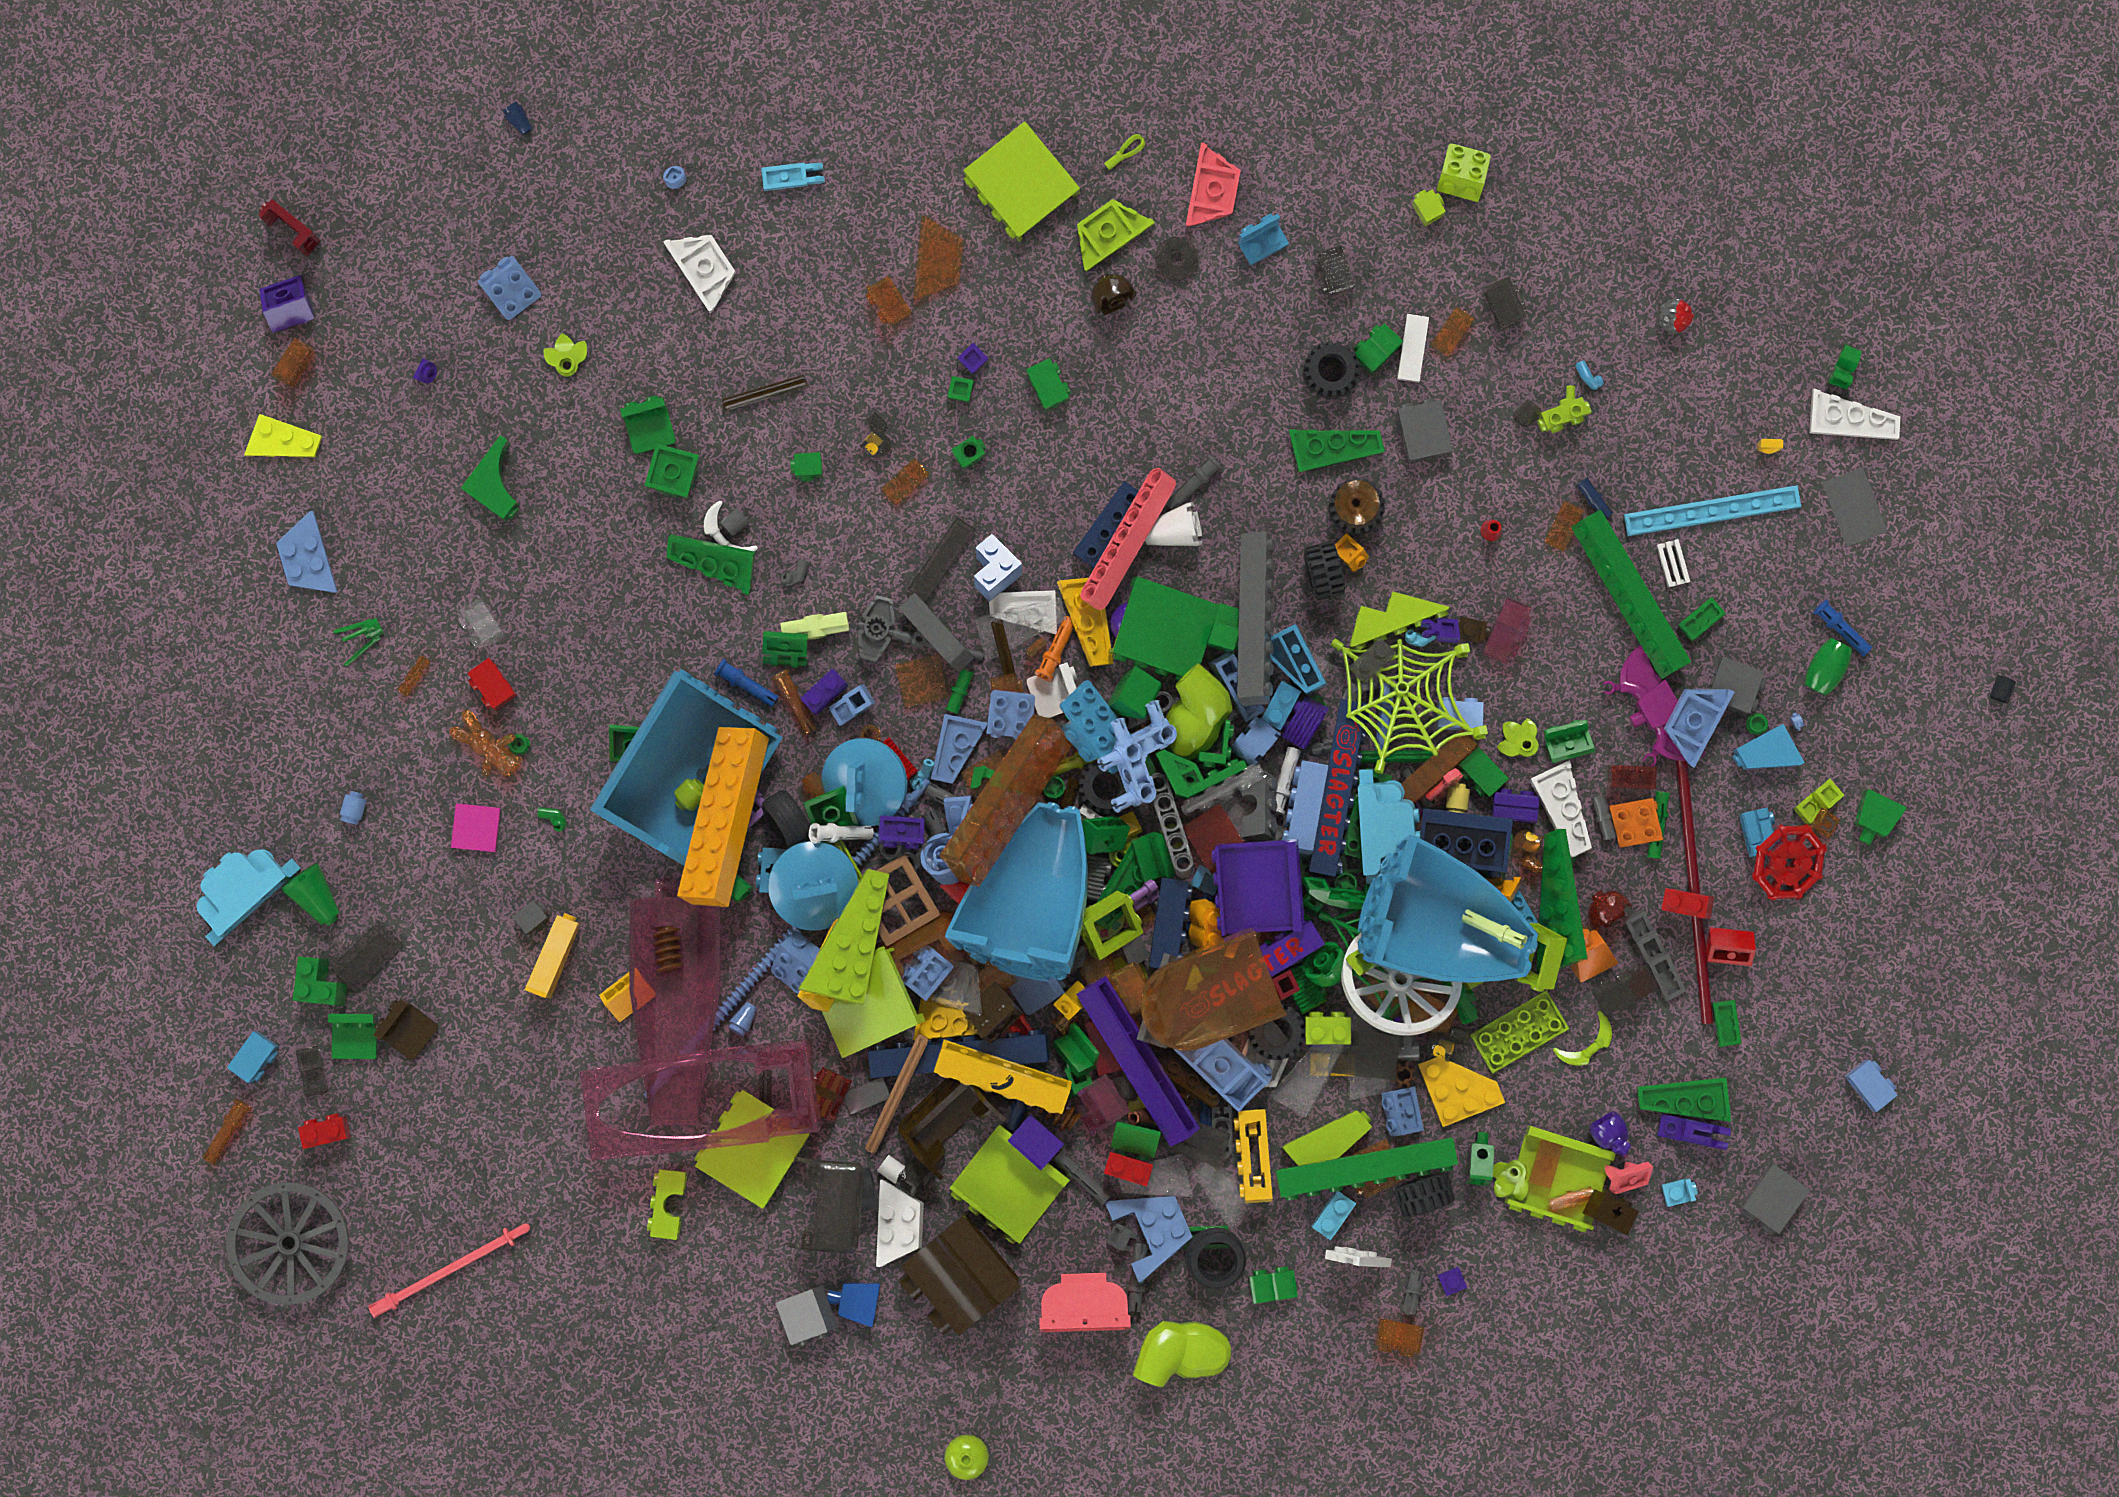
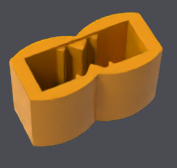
M1207 899L1191 901L1189 907V918L1191 920L1189 928L1190 942L1205 951L1218 949L1222 940L1221 930H1218L1217 917H1220V908H1216V904Z

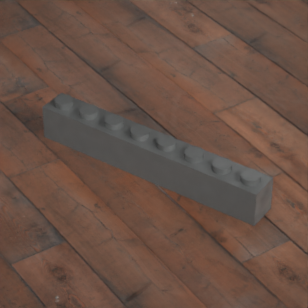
M1267 531L1241 534L1237 698L1243 706L1270 704V696L1273 694V687L1270 682V675L1273 674V665L1270 661V654H1273L1274 651L1271 641V634L1274 632L1271 613H1274L1272 593L1275 591V585L1272 579V572L1275 571V563L1272 559V552H1275V541L1269 536Z

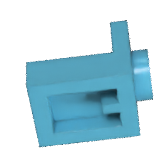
M1689 1178L1661 1185L1667 1207L1696 1201L1695 1195H1698L1695 1182H1691Z

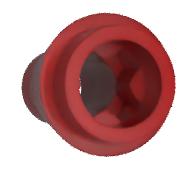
M1487 520L1481 526V535L1488 541H1496L1502 535V526L1496 520ZM1490 525L1496 527L1497 531H1492Z

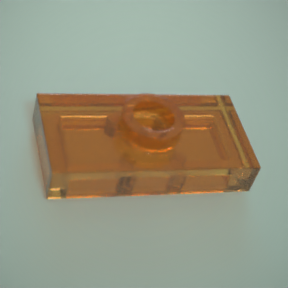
M1540 1139L1528 1182L1551 1189L1563 1148L1562 1145Z

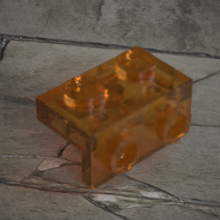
M889 276L872 286L868 285L866 287L868 293L865 296L871 306L874 304L879 310L877 315L883 324L887 322L889 327H892L912 314Z

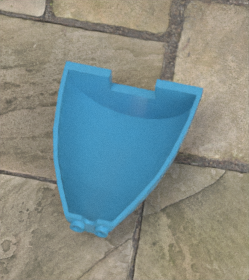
M1039 802L997 844L975 875L947 929L945 938L958 950L963 948L971 953V958L983 964L989 961L992 965L998 967L997 970L1023 978L1049 981L1050 977H1053L1056 980H1062L1066 978L1067 974H1070L1080 941L1088 886L1086 842L1079 809L1072 806L1059 809L1060 806L1055 803L1048 802L1045 804Z
M1411 834L1400 840L1396 844L1398 849L1393 854L1388 853L1381 863L1380 868L1382 872L1377 879L1373 878L1363 903L1358 925V932L1362 933L1358 941V949L1364 955L1363 959L1369 963L1397 972L1438 981L1471 983L1526 977L1532 965L1529 961L1530 953L1533 954L1537 948L1536 940L1538 933L1516 907L1478 872L1445 851ZM1469 909L1502 926H1510L1511 930L1527 936L1526 944L1522 943L1524 948L1519 949L1507 942L1502 943L1498 941V938L1463 923V914L1467 916L1464 912Z

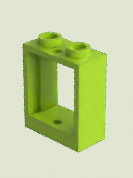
M1116 891L1085 910L1081 935L1091 956L1101 960L1144 933L1141 928L1142 921L1133 909L1134 902L1128 894ZM1121 906L1130 927L1102 944L1093 923Z
M1529 923L1538 933L1536 941L1545 944L1546 949L1539 975L1530 971L1526 977H1519L1516 980L1531 985V989L1543 992L1544 989H1554L1567 938L1539 923ZM1530 953L1529 955V961L1531 962V964L1534 957V953Z

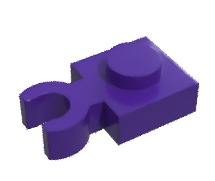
M1437 618L1434 622L1425 619L1420 627L1428 628V630L1422 633L1423 638L1436 636L1438 642L1458 643L1461 639L1458 619Z

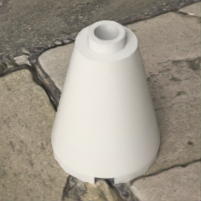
M1186 503L1159 516L1145 539L1146 544L1159 546L1202 545V541H1198V537L1202 536L1197 511L1193 512L1191 507L1195 506L1194 503Z

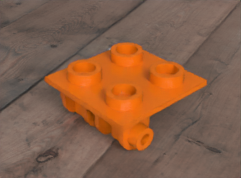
M1653 798L1609 806L1619 847L1663 840L1656 811L1658 810L1657 801H1654Z

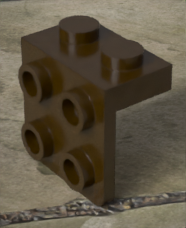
M406 999L395 1000L388 1009L390 1012L385 1019L381 1018L375 1025L374 1029L376 1031L373 1035L379 1040L386 1041L409 1060H414L438 1030V1024Z

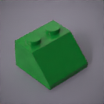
M1116 1121L1110 1147L1115 1148L1114 1153L1127 1156V1152L1136 1153V1158L1149 1161V1157H1155L1161 1132Z

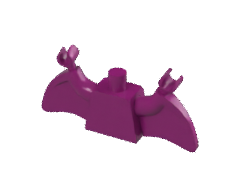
M1639 645L1625 660L1620 671L1619 684L1605 681L1603 685L1611 684L1613 688L1611 691L1604 693L1613 695L1616 691L1620 690V693L1627 692L1632 694L1638 700L1635 703L1638 712L1629 716L1631 724L1634 728H1637L1646 723L1650 731L1655 730L1656 743L1652 747L1653 751L1644 756L1643 762L1648 756H1652L1654 762L1650 767L1654 766L1657 762L1656 757L1658 754L1671 760L1686 761L1664 730L1678 700L1667 681L1661 682L1662 679L1653 671L1648 656L1642 646ZM1705 750L1701 754L1700 758L1706 755Z

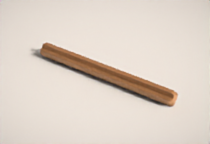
M919 1034L911 1048L866 1144L865 1149L871 1153H876L929 1041L926 1036Z

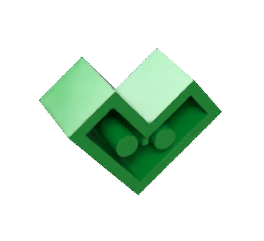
M1220 603L1207 648L1224 653H1233L1234 650L1238 651L1239 608Z
M298 956L292 1001L345 1006L347 984L327 982L329 959Z

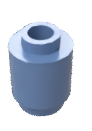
M351 791L350 795L345 794L340 815H342L341 821L358 825L359 820L362 819L367 802L366 799H363L364 794Z

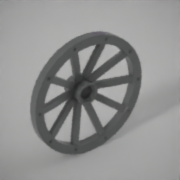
M277 1183L256 1191L236 1210L227 1232V1257L237 1280L248 1292L257 1298L274 1304H298L321 1295L340 1276L349 1253L348 1227L339 1207L322 1191L302 1183ZM281 1192L285 1230L259 1203L260 1200L271 1194ZM289 1192H298L312 1197L294 1230ZM317 1203H321L334 1221L300 1234ZM253 1207L279 1236L243 1229L240 1226L248 1211ZM335 1227L337 1228L339 1238L338 1252L304 1243V1240ZM238 1235L276 1243V1245L239 1259L237 1250ZM287 1237H292L295 1240L294 1248L289 1249L286 1246L285 1241ZM301 1250L336 1259L333 1268L324 1280ZM279 1251L280 1253L257 1285L246 1274L242 1266ZM295 1255L317 1284L311 1290L296 1295ZM287 1256V1295L275 1294L265 1290V1286Z

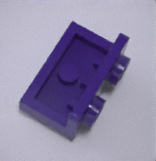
M880 816L878 843L883 844V847L886 848L906 845V849H919V846H923L925 842V819Z

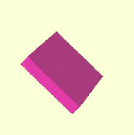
M456 803L451 848L496 852L501 808Z

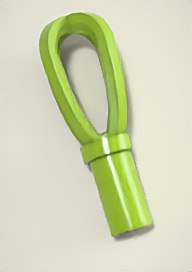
M1139 134L1132 135L1121 146L1120 150L1104 163L1108 170H1111L1124 159L1140 152L1145 146L1144 138ZM1140 139L1141 144L1138 147L1123 154L1124 150L1134 140Z

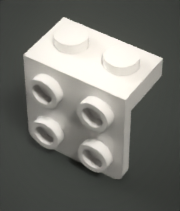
M1068 663L1061 664L1059 668L1055 669L1052 682L1045 681L1038 676L1027 679L1030 694L1035 696V708L1041 720L1062 714L1063 711L1060 709V703L1076 689L1074 680L1077 679L1074 667H1069Z

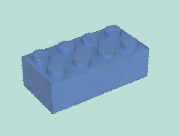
M1303 760L1301 766H1296L1292 785H1295L1296 788H1292L1288 806L1292 807V809H1288L1284 827L1288 828V831L1284 830L1282 840L1298 839L1300 859L1310 861L1314 848L1328 765Z

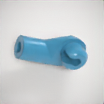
M1580 361L1575 365L1581 379L1591 389L1597 390L1598 387L1603 386L1602 377L1599 375L1593 377L1585 361Z

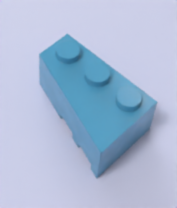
M1296 624L1271 636L1274 651L1273 654H1270V659L1307 695L1328 685Z

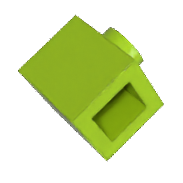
M1433 189L1428 192L1422 190L1414 196L1415 199L1412 202V206L1425 227L1444 216L1446 212L1442 206L1444 201L1439 193L1435 194Z

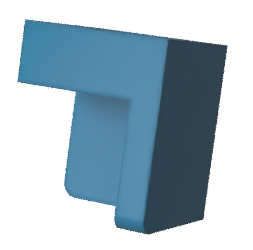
M1199 865L1190 886L1214 896L1218 889V886L1214 885L1215 871Z

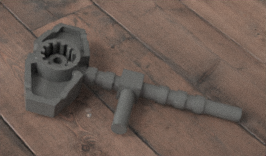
M876 595L861 617L862 620L859 622V631L857 633L860 660L876 663L890 644V638L902 640L905 643L910 642L912 647L924 649L925 646L936 650L918 629L914 634L893 629L895 626L893 601L890 598ZM969 649L975 656L974 659L983 660L984 652Z

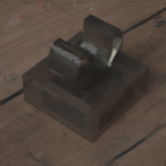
M1266 754L1265 759H1261L1257 763L1252 773L1267 771L1277 778L1281 773V765L1274 763L1275 756Z

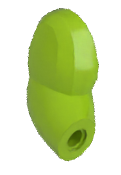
M1199 663L1194 665L1176 684L1175 687L1181 699L1170 707L1166 715L1169 724L1175 727L1177 736L1175 741L1164 749L1186 760H1192L1198 756L1199 752H1206L1212 747L1218 738L1221 726L1233 710L1229 692L1217 678Z
M1163 1320L1148 1331L1141 1345L1132 1375L1141 1381L1158 1387H1164L1174 1373L1183 1378L1193 1379L1215 1376L1228 1366L1231 1359V1345L1224 1334L1210 1325L1196 1321L1177 1323Z

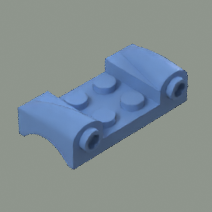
M1208 1015L1178 1043L1174 1050L1239 1112L1270 1082L1272 1070L1264 1062L1260 1063L1257 1061L1253 1064L1222 1034L1224 1028L1221 1019L1215 1015Z

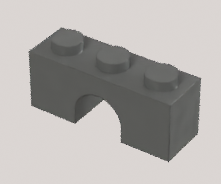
M1267 771L1242 775V796L1252 803L1257 802V807L1252 814L1241 817V838L1248 842L1276 840V810L1278 808L1276 790L1278 783L1276 777Z

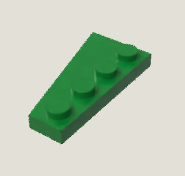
M1288 430L1299 473L1385 453L1380 430Z
M672 534L668 537L666 558L690 569H697L707 577L721 580L724 582L723 584L731 588L734 586L742 590L744 594L749 595L751 593L755 551Z
M1132 845L1128 848L1097 903L1116 891L1131 895L1143 887L1145 882L1141 879ZM1121 906L1094 923L1105 930H1109L1124 914Z
M1726 1077L1636 1087L1639 1109L1731 1122Z

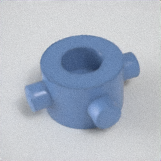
M1793 713V716L1790 717L1791 724L1795 730L1800 731L1801 727L1804 726L1803 720L1799 714Z

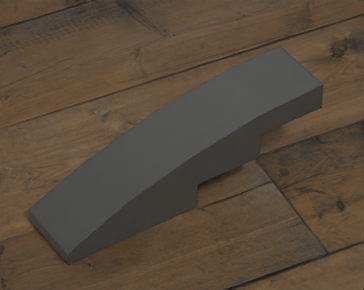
M1641 909L1624 918L1623 921L1665 1001H1669L1686 992L1669 954L1665 951L1657 932L1653 929L1646 912Z

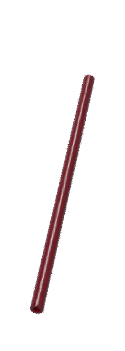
M1676 760L1689 892L1700 894L1687 761ZM1691 916L1702 1024H1712L1713 1016L1703 918Z

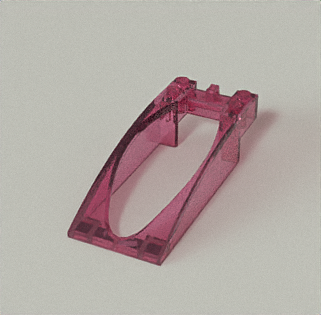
M811 1039L700 1051L580 1071L591 1160L769 1142L776 1136L818 1132L822 1128L820 1105L817 1103ZM734 1060L753 1063L755 1074L760 1075L764 1070L787 1068L792 1108L775 1109L751 1122L723 1131L686 1136L643 1134L608 1126L598 1115L599 1106L614 1091L638 1078L671 1066Z

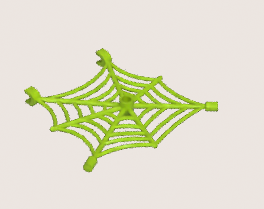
M1336 638L1330 644L1337 651H1342L1348 683V710L1346 717L1354 720L1368 733L1379 753L1380 760H1377L1374 770L1376 773L1383 774L1386 764L1384 760L1394 751L1404 748H1421L1432 752L1434 756H1438L1437 751L1446 742L1456 737L1473 735L1474 739L1477 740L1486 739L1485 735L1488 734L1487 726L1471 728L1462 717L1452 694L1451 674L1455 656L1458 658L1468 657L1467 653L1470 652L1468 643L1457 645L1454 647V650L1439 654L1423 653L1402 645L1401 639H1398L1395 645L1375 650L1345 648L1344 644ZM1394 648L1398 649V655L1376 660L1359 658L1352 653H1378ZM1402 649L1426 657H1446L1438 663H1423L1403 656ZM1347 655L1354 660L1358 686V706L1352 712L1351 677ZM1398 658V664L1386 668L1375 669L1368 664L1388 662ZM1403 660L1420 666L1432 667L1426 671L1413 670L1403 666ZM1449 660L1448 693L1452 706L1461 721L1449 715L1440 692V675L1444 664ZM1358 663L1368 669L1370 678L1369 703L1362 707L1361 677ZM1398 667V675L1386 677L1380 673ZM1437 668L1439 669L1436 676V691L1443 711L1435 707L1430 697L1428 686L1430 674ZM1403 669L1412 673H1419L1420 675L1417 677L1404 675ZM1373 674L1379 677L1381 686L1380 698L1373 701ZM1424 677H1426L1425 690L1429 703L1422 700L1420 694V683ZM1403 678L1413 679V680H1411L1410 682L1406 683V682L1403 681ZM1398 679L1399 682L1396 684L1392 680ZM1383 681L1394 688L1393 692L1385 696ZM1416 683L1417 696L1408 692L1409 688ZM1394 696L1396 697L1395 704L1391 700H1389ZM1409 698H1411L1412 700L1416 701V702L1413 704V706H1412V704H1411ZM1401 699L1405 701L1407 707H1399ZM1384 701L1389 703L1394 708L1392 715L1384 708L1378 706V704ZM1418 704L1428 708L1419 715L1415 711ZM1375 707L1391 719L1389 726L1379 716L1370 711L1369 708ZM1400 710H1408L1411 712V714L1404 713L1397 715L1398 711ZM1365 711L1377 719L1388 730L1386 736L1370 718L1361 712ZM1431 711L1440 715L1431 719L1424 726L1420 721L1422 716ZM1355 715H1359L1367 720L1379 732L1385 741L1382 751L1371 731L1354 717ZM1402 717L1414 718L1417 725L1402 724L1394 727L1395 720ZM1442 718L1453 722L1438 729L1430 737L1425 730L1433 722ZM1456 725L1468 731L1454 734L1444 739L1436 748L1431 741L1443 730ZM1405 727L1420 729L1423 734L1421 736L1416 733H1404L1391 738L1392 731ZM1406 736L1425 740L1429 746L1405 744L1387 752L1389 743Z

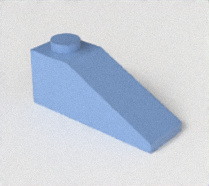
M1225 653L1208 663L1215 677L1229 692L1230 700L1245 722L1250 721L1265 711L1262 704L1243 706L1238 700V660L1234 653Z

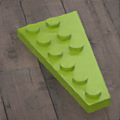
M867 869L864 872L852 897L844 907L841 916L829 933L818 956L797 990L859 1005L864 1004L889 874Z

